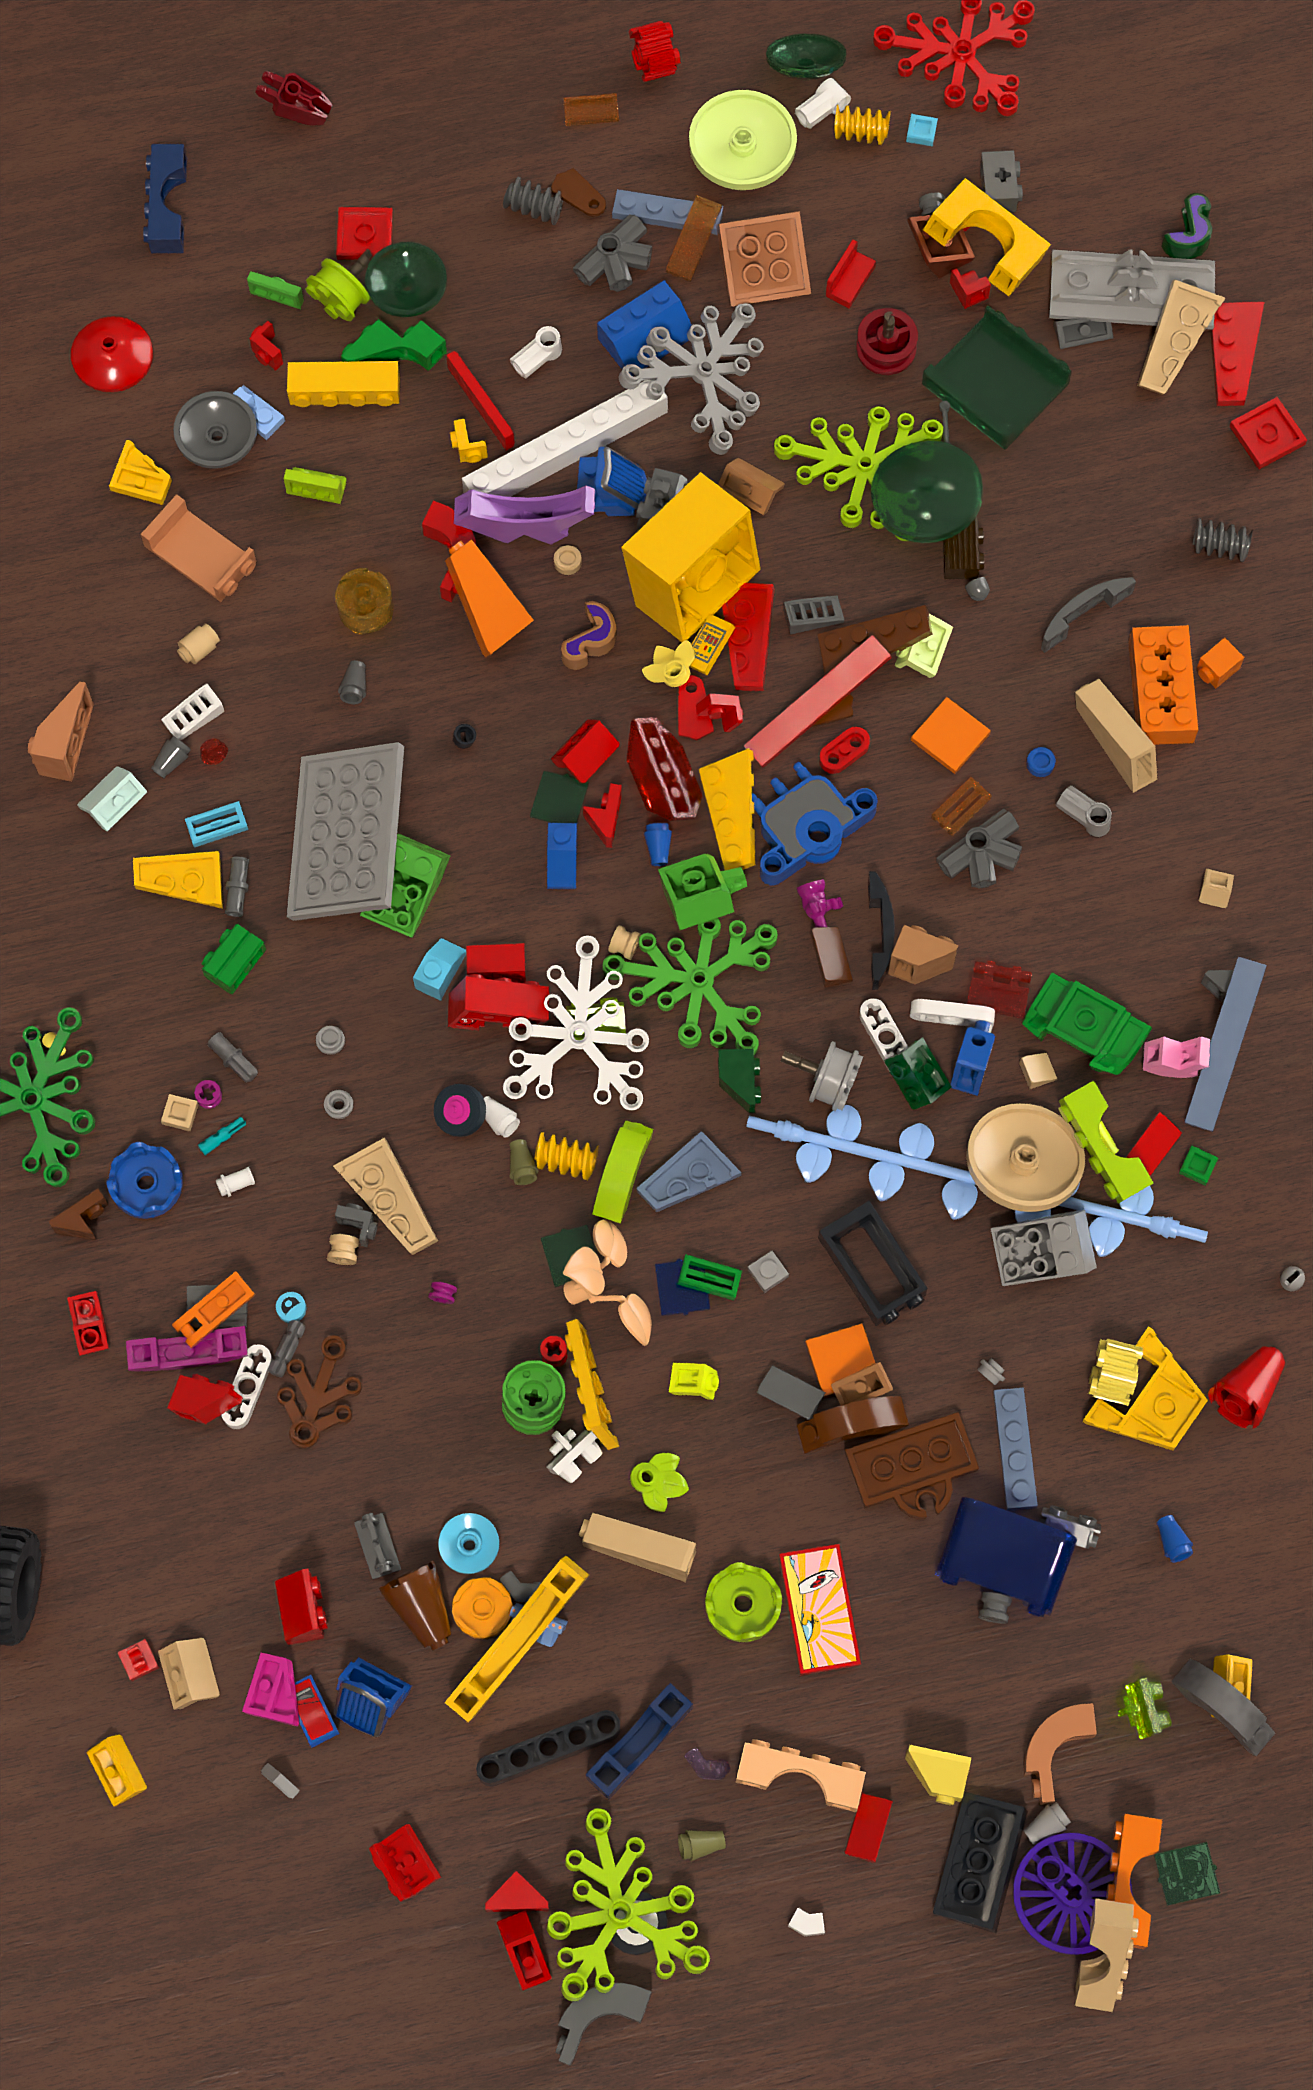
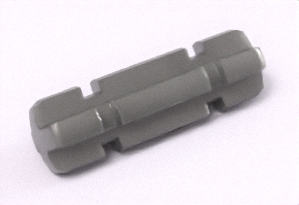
M296 1320L289 1322L286 1329L288 1333L283 1335L274 1355L276 1359L271 1361L268 1368L269 1373L274 1376H284L287 1370L286 1364L291 1361L299 1344L298 1338H301L305 1331V1325Z

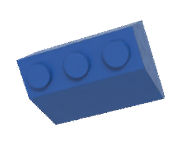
M664 280L597 323L598 340L621 369L629 364L645 369L648 365L641 364L637 359V354L643 346L647 345L646 338L653 328H666L669 331L670 338L681 346L689 341L687 332L692 324L680 299ZM666 349L656 352V357L661 359L670 352ZM643 353L645 357L650 358L649 354Z

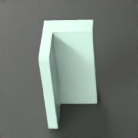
M117 766L78 803V807L89 813L103 830L108 831L147 791L131 772Z

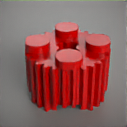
M658 21L629 29L630 39L634 38L635 41L634 50L631 51L633 63L637 71L642 69L643 76L641 78L643 82L675 74L677 65L681 64L678 49H673L672 41L670 40V38H673V30L669 22L663 23V21Z

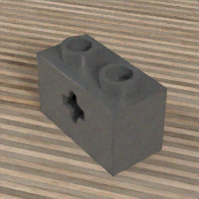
M1014 150L982 152L980 161L982 191L1007 211L1016 212L1018 201H1022L1023 191L1022 185H1017V178L1020 177V161H1015Z

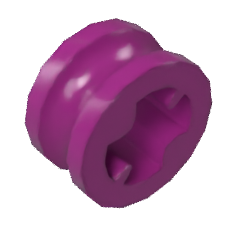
M204 1080L195 1088V1098L201 1107L212 1109L220 1104L222 1093L216 1082ZM208 1088L210 1092L213 1089L215 1090L212 1093L213 1099L209 1101L206 1097L204 1100L201 1099L204 1096L203 1091Z
M443 1282L431 1283L433 1292L429 1293V1299L443 1304H454L455 1299L452 1296L457 1293L455 1286Z

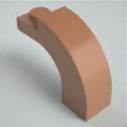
M1093 1703L1073 1705L1057 1711L1048 1717L1032 1736L1025 1752L1023 1772L1024 1776L1036 1775V1779H1032L1033 1798H1039V1806L1052 1805L1055 1802L1051 1772V1761L1055 1750L1065 1742L1091 1739L1097 1735Z

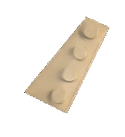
M385 1138L333 1165L412 1255L438 1242L428 1219Z

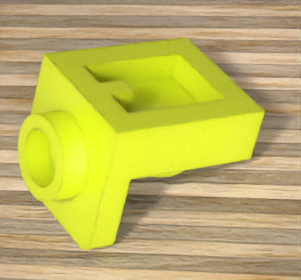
M673 1363L669 1387L670 1393L673 1395L702 1396L707 1400L714 1399L715 1391L719 1385L715 1369L706 1364Z

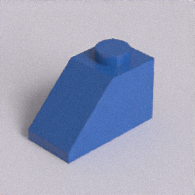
M548 823L547 889H576L577 823Z

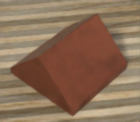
M931 215L909 217L907 221L929 269L938 279L951 273V270L958 269L974 260L975 256L963 229L958 231L944 247L923 231Z

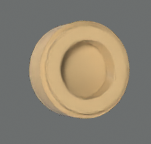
M562 546L554 554V566L561 574H574L582 565L581 553L573 546Z

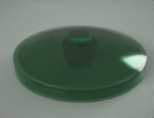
M939 441L911 443L892 452L879 465L871 485L872 504L879 521L894 535L919 543L942 541L963 531L977 516L983 500L981 473L973 459L956 446Z

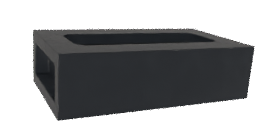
M870 1201L819 1231V1241L875 1326L882 1322L888 1325L900 1316L898 1312L907 1307L912 1310L925 1301L923 1297L926 1296L928 1288ZM857 1228H863L904 1289L902 1296L887 1305H881L839 1242L842 1237Z

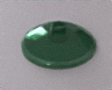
M794 34L782 37L771 43L766 51V60L770 67L781 75L800 81H812L831 75L839 70L846 62V49L839 41L828 36Z
M415 242L391 244L375 254L368 264L365 274L366 290L371 301L383 312L397 317L418 316L431 310L442 299L447 287L446 268L438 254L425 245ZM405 287H411V288H412V289L409 290V291H404V290H403Z

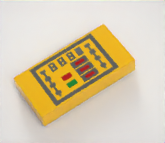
M709 613L691 644L695 652V658L689 667L708 675L734 631V625Z

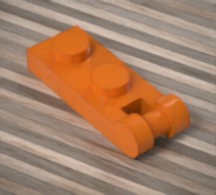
M235 1271L177 1319L172 1326L177 1332L181 1331L186 1337L185 1342L187 1345L193 1348L256 1294ZM195 1318L203 1325L197 1331L190 1325L191 1321Z

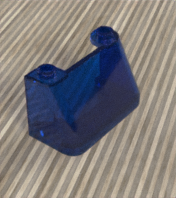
M962 1497L935 1574L939 1575L940 1580L944 1583L957 1586L958 1582H965L966 1580L1023 1601V1604L1027 1606L1026 1611L1032 1615L1044 1617L1047 1614L1050 1616L1078 1539L1074 1535L976 1499Z

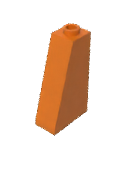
M472 539L466 544L461 540L448 550L451 556L445 562L481 652L486 658L534 620Z

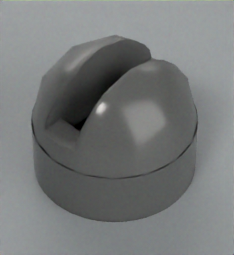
M985 577L977 578L965 586L968 595L975 601H983L990 591Z

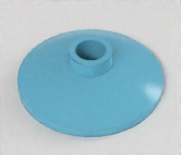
M474 1513L457 1515L445 1524L440 1533V1555L444 1562L456 1572L463 1574L481 1572L493 1563L498 1554L499 1536L497 1530L487 1518ZM469 1540L475 1543V1548L470 1551L464 1548L465 1542Z

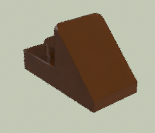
M97 1188L48 1222L56 1234L96 1240L84 1221L99 1217L105 1211L104 1208L108 1206V1203Z

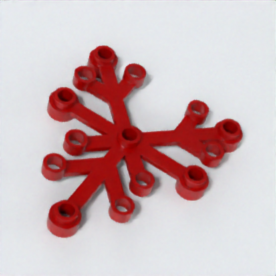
M961 0L960 9L964 17L960 38L950 28L946 18L937 17L933 20L932 31L936 35L943 36L948 43L939 42L923 23L922 16L918 13H910L907 16L906 27L910 31H916L922 39L895 35L893 28L881 25L874 31L873 42L880 50H887L892 46L919 50V52L911 57L903 58L899 61L898 73L903 77L911 76L916 66L937 53L945 54L939 60L925 65L924 77L929 81H935L939 78L941 71L955 63L952 83L944 91V102L951 108L960 107L965 101L966 90L962 83L965 66L967 65L979 80L977 94L973 98V109L977 112L987 110L989 104L987 95L989 92L997 101L996 107L998 112L1003 116H1011L1018 109L1019 99L1015 92L1019 88V78L1013 74L1004 76L988 73L975 58L976 50L993 39L1011 41V44L1016 48L1024 47L1027 42L1026 31L1023 29H1010L1017 24L1026 25L1033 20L1035 8L1030 1H1018L1014 5L1013 14L1002 20L1005 14V6L1000 2H994L989 7V28L970 40L974 16L981 11L982 0ZM993 10H999L1001 13L996 14ZM916 20L919 23L912 24L910 21ZM942 24L945 27L938 28L936 25ZM1020 36L1023 40H1017L1015 37ZM902 66H909L910 69L905 70ZM935 70L936 73L931 74L928 71ZM1013 82L1015 85L1009 86L1007 83ZM983 101L985 104L979 105L976 102Z

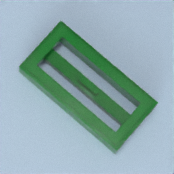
M685 1254L677 1285L734 1301L742 1270ZM689 1265H693L696 1267H700L703 1269L734 1277V1280H728L725 1278L718 1277L716 1275L693 1270L688 1267ZM686 1275H687V1276H690V1277L697 1278V1279H701V1280H704V1281H708V1282H711V1283H715V1284H718V1285H722V1286H725V1287H729V1288H731V1290L725 1289V1288H722V1287H718V1286H715V1285H711V1284H708V1283H704V1282H701V1281H697V1280H694V1279H690V1278H687Z

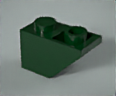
M718 1049L719 1087L748 1113H755V1104H761L760 1086H755L754 1077L760 1076V1059L754 1058V1049Z

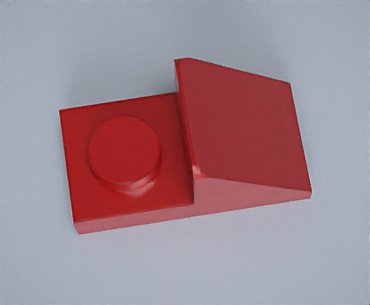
M610 783L609 793H603L601 809L583 806L585 820L604 845L609 848L613 846L622 799V785Z

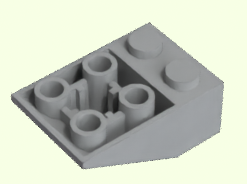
M1085 1210L1056 1214L991 1228L1002 1286L1085 1274L1097 1268Z

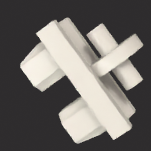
M570 1429L563 1436L558 1431H555L551 1436L556 1443L549 1451L554 1456L562 1449L563 1451L546 1468L552 1474L559 1475L567 1482L573 1483L582 1473L573 1462L580 1454L589 1464L595 1462L603 1454L595 1442L597 1437L592 1431L584 1430L572 1443H569L576 1436L573 1430Z

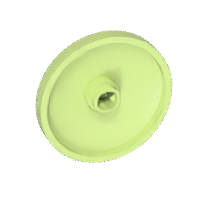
M734 90L715 96L698 110L690 126L689 148L696 167L706 178L729 189L752 190L774 182L787 171L796 152L797 133L791 115L777 100L756 91Z

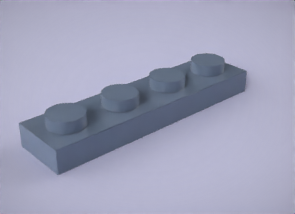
M617 189L612 218L624 220L631 214L637 216L645 224L717 235L716 225L721 224L723 206Z
M1024 1388L994 1390L993 1398L1006 1511L1037 1508Z

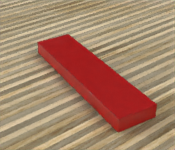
M455 351L447 354L449 371L504 449L507 451L514 447V432L461 357Z

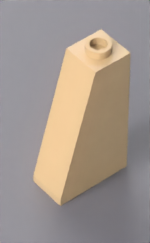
M1100 679L1083 685L1075 692L1076 709L1131 791L1134 793L1156 781V748L1153 742Z
M592 1513L590 1521L584 1519L579 1536L583 1538V1547L683 1582L687 1580L696 1555V1543L595 1513Z

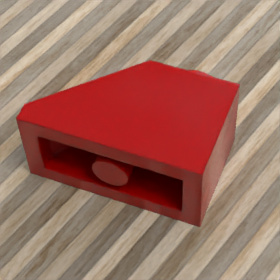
M526 1910L497 1921L522 1990L552 1979Z

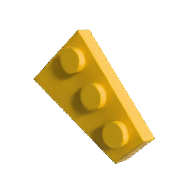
M219 851L133 858L134 886L136 889L223 909Z

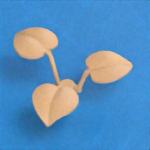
M607 1219L600 1220L594 1226L593 1241L599 1253L605 1258L600 1263L597 1254L589 1247H582L575 1251L563 1271L565 1276L573 1279L564 1284L565 1297L573 1305L587 1299L590 1303L596 1301H619L621 1304L618 1307V1312L623 1324L643 1346H646L649 1343L652 1324L649 1309L644 1301L636 1294H630L627 1298L623 1295L597 1296L603 1292L605 1287L602 1269L610 1261L615 1267H621L627 1259L626 1242L619 1229Z

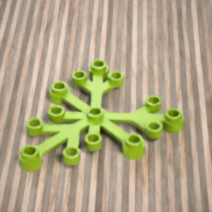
M874 407L868 413L867 423L870 430L864 451L853 437L854 429L851 425L842 424L837 430L838 440L845 444L852 456L841 453L827 431L826 420L820 417L812 420L810 431L814 436L818 437L825 449L796 443L788 435L779 436L775 440L774 453L779 459L788 460L794 455H799L821 461L811 467L801 466L798 468L796 478L802 485L810 484L814 478L839 465L849 467L839 473L829 472L824 476L823 486L827 491H836L840 485L856 477L849 503L842 507L840 513V520L844 526L854 528L862 522L863 511L860 503L868 480L879 497L876 510L871 513V526L876 529L885 527L888 510L895 521L894 534L899 540L909 541L915 536L917 528L915 520L905 516L899 506L905 507L909 511H916L920 507V495L916 492H909L904 495L889 491L877 472L880 464L899 454L917 458L923 463L932 461L934 448L930 444L940 442L943 436V426L939 421L934 419L927 420L923 423L921 430L908 436L909 431L914 426V417L909 413H903L898 417V432L894 444L875 453L880 432L889 425L890 414L883 407ZM881 414L884 417L877 419L874 415ZM908 420L910 424L903 425L901 421ZM820 424L824 428L821 430H817L814 428V426ZM934 427L937 429V431L931 432L928 430V428ZM848 431L850 435L843 436L841 435V432ZM922 442H925V444H922V445H920L919 447L916 446V445H918V444H920V443H922ZM789 443L790 446L782 447L780 444ZM927 450L931 454L928 456H924L921 454V452ZM868 462L870 466L863 467L861 463ZM806 472L810 476L808 478H803L800 476V474ZM834 479L836 483L831 485L827 483V480ZM915 499L917 503L910 504L908 503V500ZM853 510L856 514L851 516L847 514V511ZM880 516L883 518V521L876 522L874 518ZM901 524H909L911 527L904 529L901 527Z
M600 1808L589 1812L585 1826L587 1831L595 1837L602 1868L584 1858L583 1853L578 1850H572L567 1854L565 1865L570 1871L580 1870L607 1887L609 1898L593 1889L588 1881L579 1880L574 1884L572 1890L573 1897L581 1902L587 1900L602 1911L574 1917L559 1911L553 1913L547 1922L548 1934L557 1940L567 1938L571 1931L606 1924L593 1945L575 1949L564 1947L558 1952L556 1961L563 1969H569L575 1962L583 1961L576 1973L568 1974L563 1980L561 1991L563 1996L569 2001H579L585 1996L588 1988L587 1979L594 1967L596 1972L595 1988L601 1993H607L613 1988L614 1977L609 1972L604 1951L618 1929L630 1927L653 1942L658 1962L655 1972L661 1979L671 1978L675 1971V1963L670 1959L669 1952L681 1959L686 1970L692 1974L704 1972L710 1962L709 1953L705 1948L701 1946L687 1948L676 1941L681 1939L684 1942H691L695 1939L698 1928L694 1922L684 1921L679 1926L658 1930L638 1917L670 1909L676 1913L687 1912L694 1902V1894L689 1887L678 1885L671 1890L669 1896L634 1903L642 1889L648 1887L652 1880L651 1871L646 1867H640L634 1872L633 1881L624 1896H622L620 1883L634 1860L643 1854L645 1844L638 1837L630 1838L625 1846L624 1854L615 1867L607 1835L611 1825V1817L607 1811ZM599 1820L602 1822L603 1827L596 1829L593 1827L592 1822ZM633 1843L638 1844L640 1851L633 1852L629 1846ZM572 1856L578 1857L580 1864H571L569 1858ZM640 1873L646 1874L648 1881L640 1882L637 1879V1875ZM579 1886H584L588 1893L580 1895L576 1889ZM675 1898H684L686 1904L683 1906L677 1905ZM622 1910L625 1913V1918H616L614 1912ZM561 1923L564 1925L565 1930L557 1932L554 1930L553 1925ZM690 1927L693 1930V1935L686 1936L682 1929ZM564 1953L569 1954L572 1957V1961L569 1963L563 1962L561 1955ZM693 1957L699 1958L701 1965L698 1967L693 1966L690 1959ZM660 1965H669L671 1972L663 1973L660 1970ZM602 1977L607 1978L610 1981V1985L607 1987L601 1986L599 1979ZM575 1984L579 1987L580 1991L572 1994L568 1990V1986Z

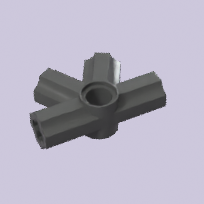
M629 214L610 233H604L600 236L597 245L573 267V272L582 283L589 286L605 273L610 291L619 292L626 290L627 287L632 285L628 267L646 271L649 268L652 246L636 243L647 233V228L637 216ZM607 248H614V249H616V250H614L613 252H606V251H605Z
M1002 809L979 827L970 829L963 839L938 856L936 862L943 873L950 879L969 867L971 887L979 889L996 884L994 864L1013 871L1019 860L1022 846L1005 840L1019 830V825L1009 811ZM978 839L983 841L985 845L981 848H975L971 845V841Z

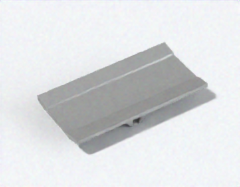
M1052 250L1049 318H1087L1096 322L1157 326L1173 280H1178L1215 294V261L1148 256L1143 250L1139 251V256L1133 255V250H1128L1123 254ZM1213 315V319H1212L1211 322L1209 323L1208 327L1205 328V329H1212V330H1213V328H1214V315Z

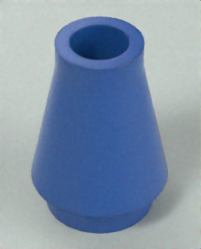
M667 823L646 825L644 837L652 866L668 865L672 831L669 830V824Z
M1173 1515L1165 1516L1156 1522L1159 1527L1165 1557L1170 1558L1172 1563L1187 1559L1193 1554L1191 1548L1193 1543L1175 1521Z

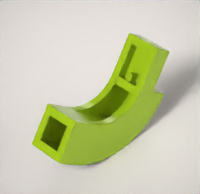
M625 1121L623 1127H620L604 1169L592 1215L621 1223L628 1208L637 1171L650 1143L654 1129L629 1121Z

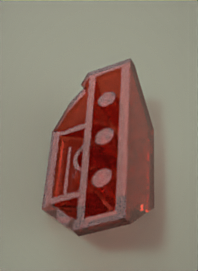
M657 717L633 719L630 725L626 761L646 810L670 821L694 819L697 816V810L703 794L683 746L667 729L661 726V722Z

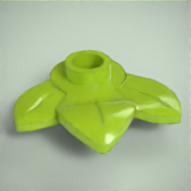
M656 1454L649 1463H640L631 1471L630 1481L632 1486L642 1493L645 1505L651 1510L665 1512L667 1498L680 1497L689 1490L684 1477L675 1471L680 1459L675 1454ZM643 1472L650 1475V1482L643 1481Z

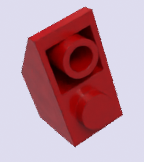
M193 1374L192 1378L180 1375L167 1409L181 1418L207 1424L240 1404L243 1397L235 1392V1386L228 1382L218 1380L217 1384L210 1383L208 1378L198 1374Z

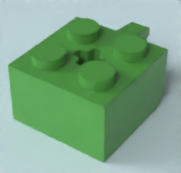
M706 853L658 869L664 895L679 930L733 913L734 908L730 894L747 887L746 877L741 867L720 871L714 856Z

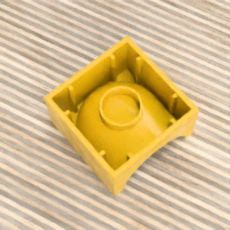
M701 472L621 547L636 607L681 642L688 640L703 625L709 613L714 615L724 603L740 590L744 583H747L761 570L750 509Z

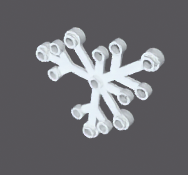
M583 936L576 943L577 954L581 957L578 991L565 977L562 967L553 965L547 971L548 979L556 983L576 1007L575 1020L562 1006L560 997L555 994L548 995L545 998L544 1006L548 1011L553 1012L566 1028L533 1025L529 1020L522 1017L514 1019L510 1023L509 1033L515 1040L525 1041L530 1036L564 1040L546 1055L529 1054L522 1050H514L509 1057L510 1063L513 1066L531 1065L532 1067L521 1076L507 1078L504 1082L503 1090L509 1098L519 1099L525 1095L527 1085L540 1075L539 1084L536 1086V1094L541 1099L550 1098L553 1094V1086L551 1085L553 1064L572 1048L584 1049L599 1068L598 1087L594 1092L595 1101L598 1104L604 1105L611 1100V1092L609 1090L611 1082L621 1094V1105L627 1110H636L643 1103V1094L639 1089L629 1087L619 1074L628 1075L630 1078H639L643 1073L642 1064L638 1061H631L629 1063L608 1061L593 1042L627 1045L631 1051L641 1052L647 1048L649 1037L642 1029H633L628 1034L594 1031L608 1018L616 1017L620 1012V1006L616 1001L608 1000L603 1004L600 1011L587 1020L588 1008L611 989L620 987L623 978L619 972L610 971L606 975L605 980L589 992L592 959L599 952V943L592 936ZM587 942L593 945V951L588 954L582 950L583 944ZM553 969H559L562 973L561 977L557 980L552 979L550 976ZM616 974L619 976L620 981L617 985H611L608 982L610 975ZM550 998L558 999L559 1004L557 1008L551 1009L548 1007L547 1002ZM607 1004H615L617 1011L614 1014H608L605 1010ZM518 1024H524L527 1027L525 1034L518 1035L516 1033V1026ZM578 1029L583 1030L585 1033V1037L581 1041L574 1038V1032ZM640 1035L643 1038L642 1045L634 1046L632 1044L633 1036ZM514 1054H523L524 1061L521 1064L514 1063ZM632 1064L639 1065L640 1073L638 1075H631L629 1073V1067ZM511 1083H520L521 1090L518 1093L511 1092ZM541 1085L549 1086L550 1093L547 1096H542L539 1093ZM601 1090H605L608 1093V1099L604 1102L597 1099V1093ZM629 1093L636 1094L637 1102L635 1104L627 1103L626 1096Z

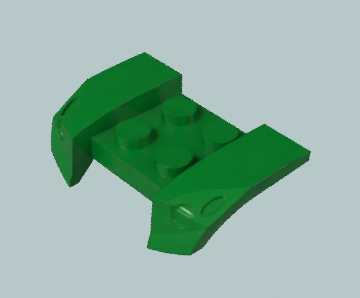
M1051 973L1021 1022L1040 1041L1049 1033L1094 1058L1089 1064L1092 1070L1098 1072L1105 1071L1115 1075H1119L1130 1064L1152 1030L1151 1026L1131 1016V1013L1126 1011V1008L1076 980L1075 982H1069L1054 973Z

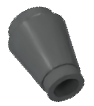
M351 661L339 686L340 699L345 703L359 704L366 696V665L361 661Z
M172 736L170 740L166 739L151 769L164 779L189 757L187 754L191 749L178 738Z

